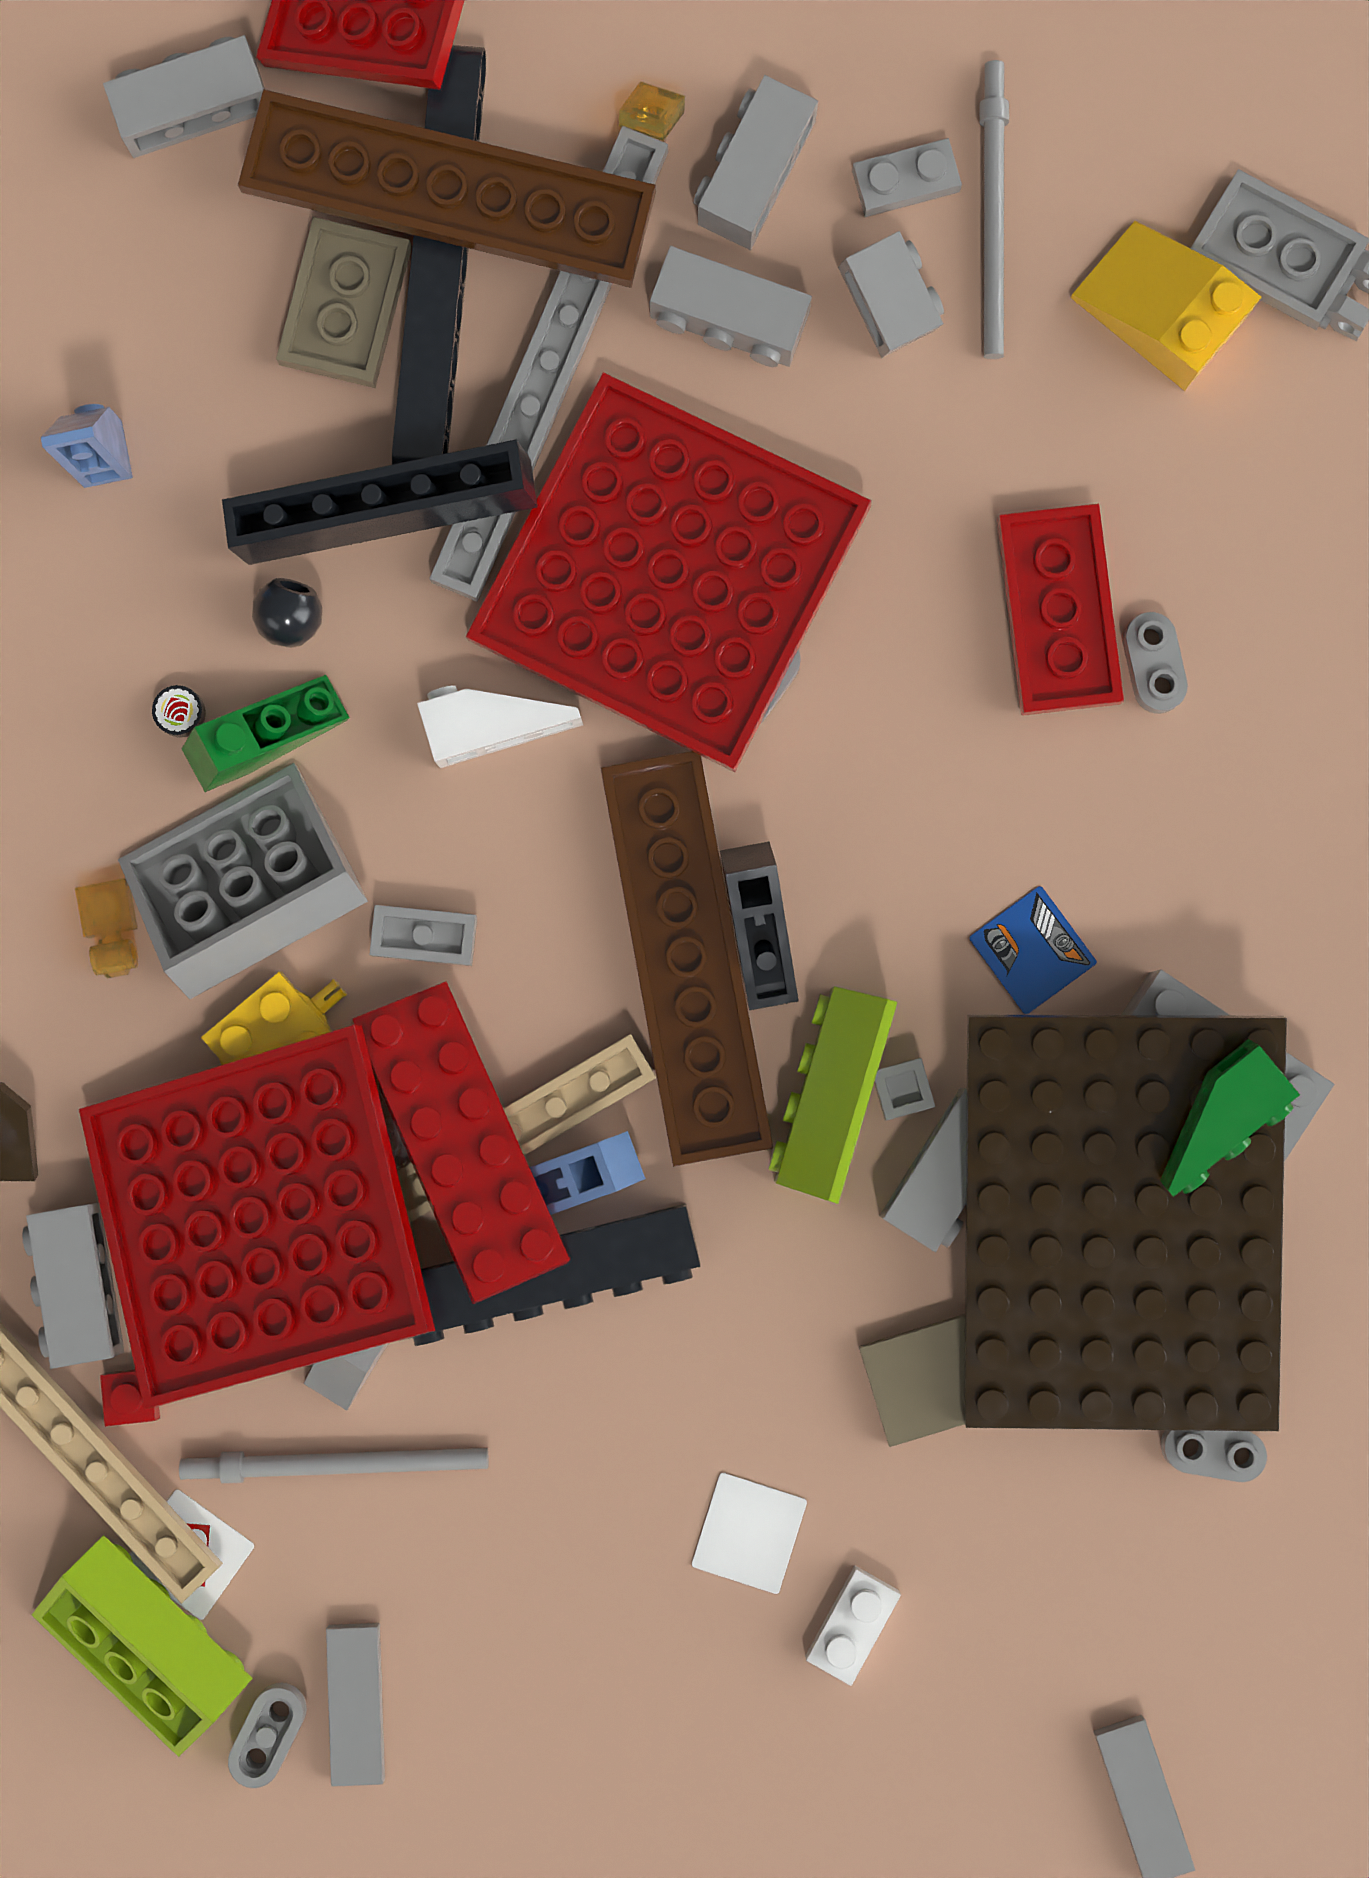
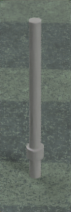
M992 60L985 63V99L980 102L979 123L984 127V358L1000 359L1004 357V126L1009 124V101L1004 98V62Z
M488 1448L245 1456L243 1451L222 1452L220 1457L181 1459L179 1476L181 1480L220 1478L221 1483H243L245 1477L488 1469L489 1454Z

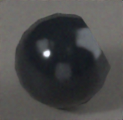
M275 578L263 586L254 598L252 619L258 633L273 645L292 648L303 645L316 634L322 624L323 607L313 588L295 580Z

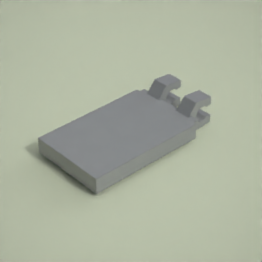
M1238 169L1190 249L1222 264L1262 297L1260 300L1315 330L1318 327L1326 329L1328 324H1330L1334 331L1357 341L1369 321V309L1346 296L1353 283L1360 290L1369 294V251L1365 250L1369 243V238Z

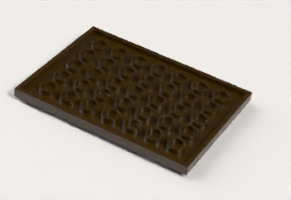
M967 1015L964 1423L966 1428L1279 1431L1285 1118L1273 1126H1267L1266 1123L1249 1136L1251 1143L1242 1153L1230 1160H1226L1224 1157L1207 1170L1209 1172L1207 1180L1190 1193L1184 1194L1181 1190L1173 1197L1160 1182V1179L1207 1072L1246 1040L1250 1039L1260 1045L1286 1077V1017L1236 1015Z

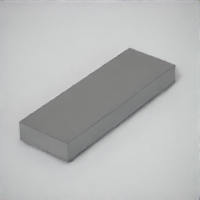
M380 1623L329 1625L326 1629L331 1786L380 1785L385 1780Z
M1139 1715L1094 1730L1093 1732L1142 1878H1174L1195 1871L1144 1717Z

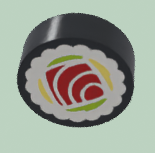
M181 685L169 686L159 692L154 699L152 705L154 722L162 731L170 736L188 737L193 728L203 724L205 720L206 710L202 699L188 687Z

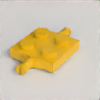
M279 971L201 1038L219 1058L221 1065L325 1034L332 1030L324 1013L344 996L346 997L347 993L343 988H340L326 1000L325 998L340 986L335 979H332L329 984L311 998L298 991L282 971Z

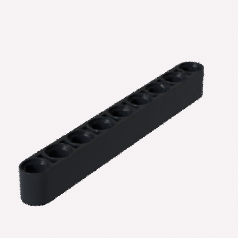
M452 45L441 89L429 88L425 129L480 141L486 81V49L484 47ZM416 235L413 238L391 465L447 454L449 452L469 248Z

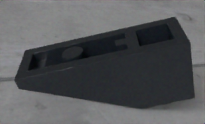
M770 841L720 850L749 1011L798 1002L777 864Z

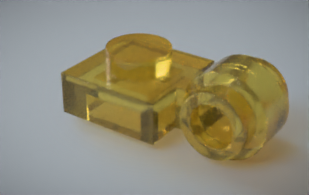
M126 878L76 887L75 893L83 937L90 939L101 936L102 938L98 940V945L90 946L89 948L90 963L96 976L104 974L107 979L128 975L130 969L138 967V955L133 940L131 938L123 939L121 932L135 930L138 927L132 893Z

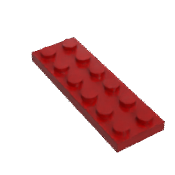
M447 981L352 1018V1025L363 1027L375 1080L472 1304L567 1264L570 1261L568 1253Z

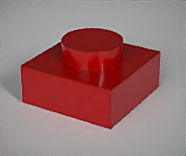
M136 1370L108 1372L100 1375L105 1427L152 1422L160 1419L159 1406L144 1410Z

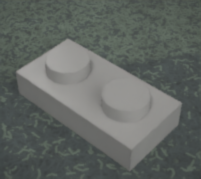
M949 138L853 163L852 168L865 217L959 193L962 186Z
M375 905L369 955L472 966L477 916Z

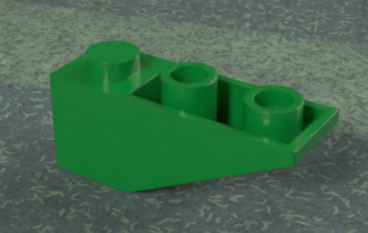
M324 675L194 727L181 749L204 792H207L258 770L348 721L350 717L327 675Z
M1250 1039L1246 1040L1207 1072L1160 1179V1182L1173 1197L1181 1190L1184 1194H1187L1198 1188L1209 1177L1207 1170L1223 1157L1226 1160H1230L1242 1153L1251 1143L1249 1138L1251 1134L1265 1123L1267 1126L1277 1124L1293 1110L1291 1102L1300 1096L1299 1092L1260 1045Z

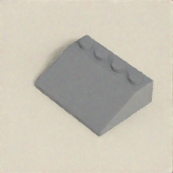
M294 763L118 859L163 971L189 999L368 902L350 863Z

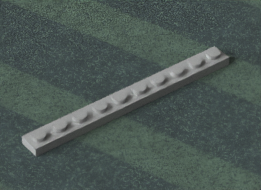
M622 126L603 172L655 184L669 152L668 144ZM564 271L559 273L487 445L517 439L531 459L532 472L613 283ZM516 512L453 524L430 576L431 583L478 602Z

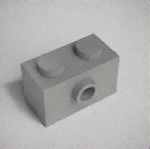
M900 231L845 258L838 268L881 358L934 332L944 324L940 315L944 314L940 297L932 286L926 288L918 271L922 268L919 253L910 240L904 241Z

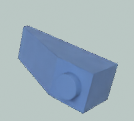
M100 404L80 406L74 410L75 414L59 417L41 436L42 447L84 488L133 478L123 424L110 407H104Z
M628 1131L529 1167L550 1215L617 1192L645 1179Z

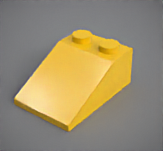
M1137 221L1131 224L1071 295L1072 300L1184 391L1240 327L1262 298L1222 264Z

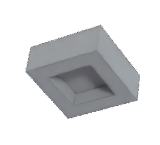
M922 1058L878 1069L874 1084L886 1121L935 1107Z

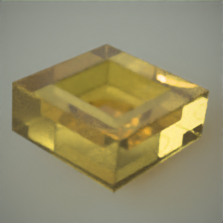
M640 81L619 109V127L625 126L652 138L664 141L684 114L685 96Z

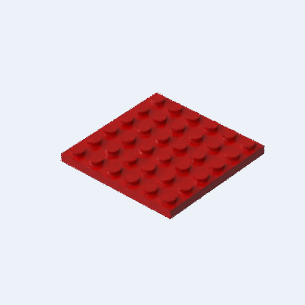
M603 372L537 498L538 507L532 508L466 638L468 641L718 765L736 772L871 508L872 500Z
M351 1025L79 1109L144 1410L435 1331L362 1026Z

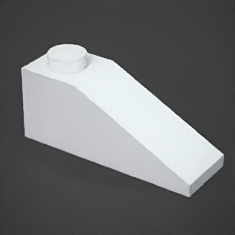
M446 686L433 690L427 694L429 700L417 703L434 761L440 768L583 725L578 707L471 689L457 691L456 686Z

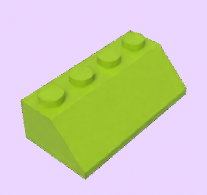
M836 986L831 988L829 997L822 994L819 995L811 1022L820 1026L815 1045L805 1043L797 1072L806 1074L800 1094L791 1091L783 1116V1121L791 1123L786 1143L776 1141L768 1170L777 1172L774 1180L776 1184L839 1204L898 1002Z
M104 1535L58 1580L32 1613V1616L178 1757L218 1719L253 1679L244 1670L241 1660L235 1654L223 1650L207 1635L206 1628L196 1617L185 1614L170 1599L168 1591L161 1583L154 1579H149L133 1564L132 1557L122 1546L113 1544Z

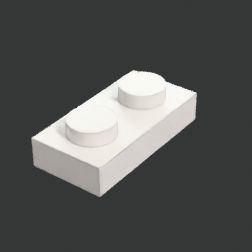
M854 1566L806 1653V1661L852 1686L901 1596L900 1591L861 1568Z

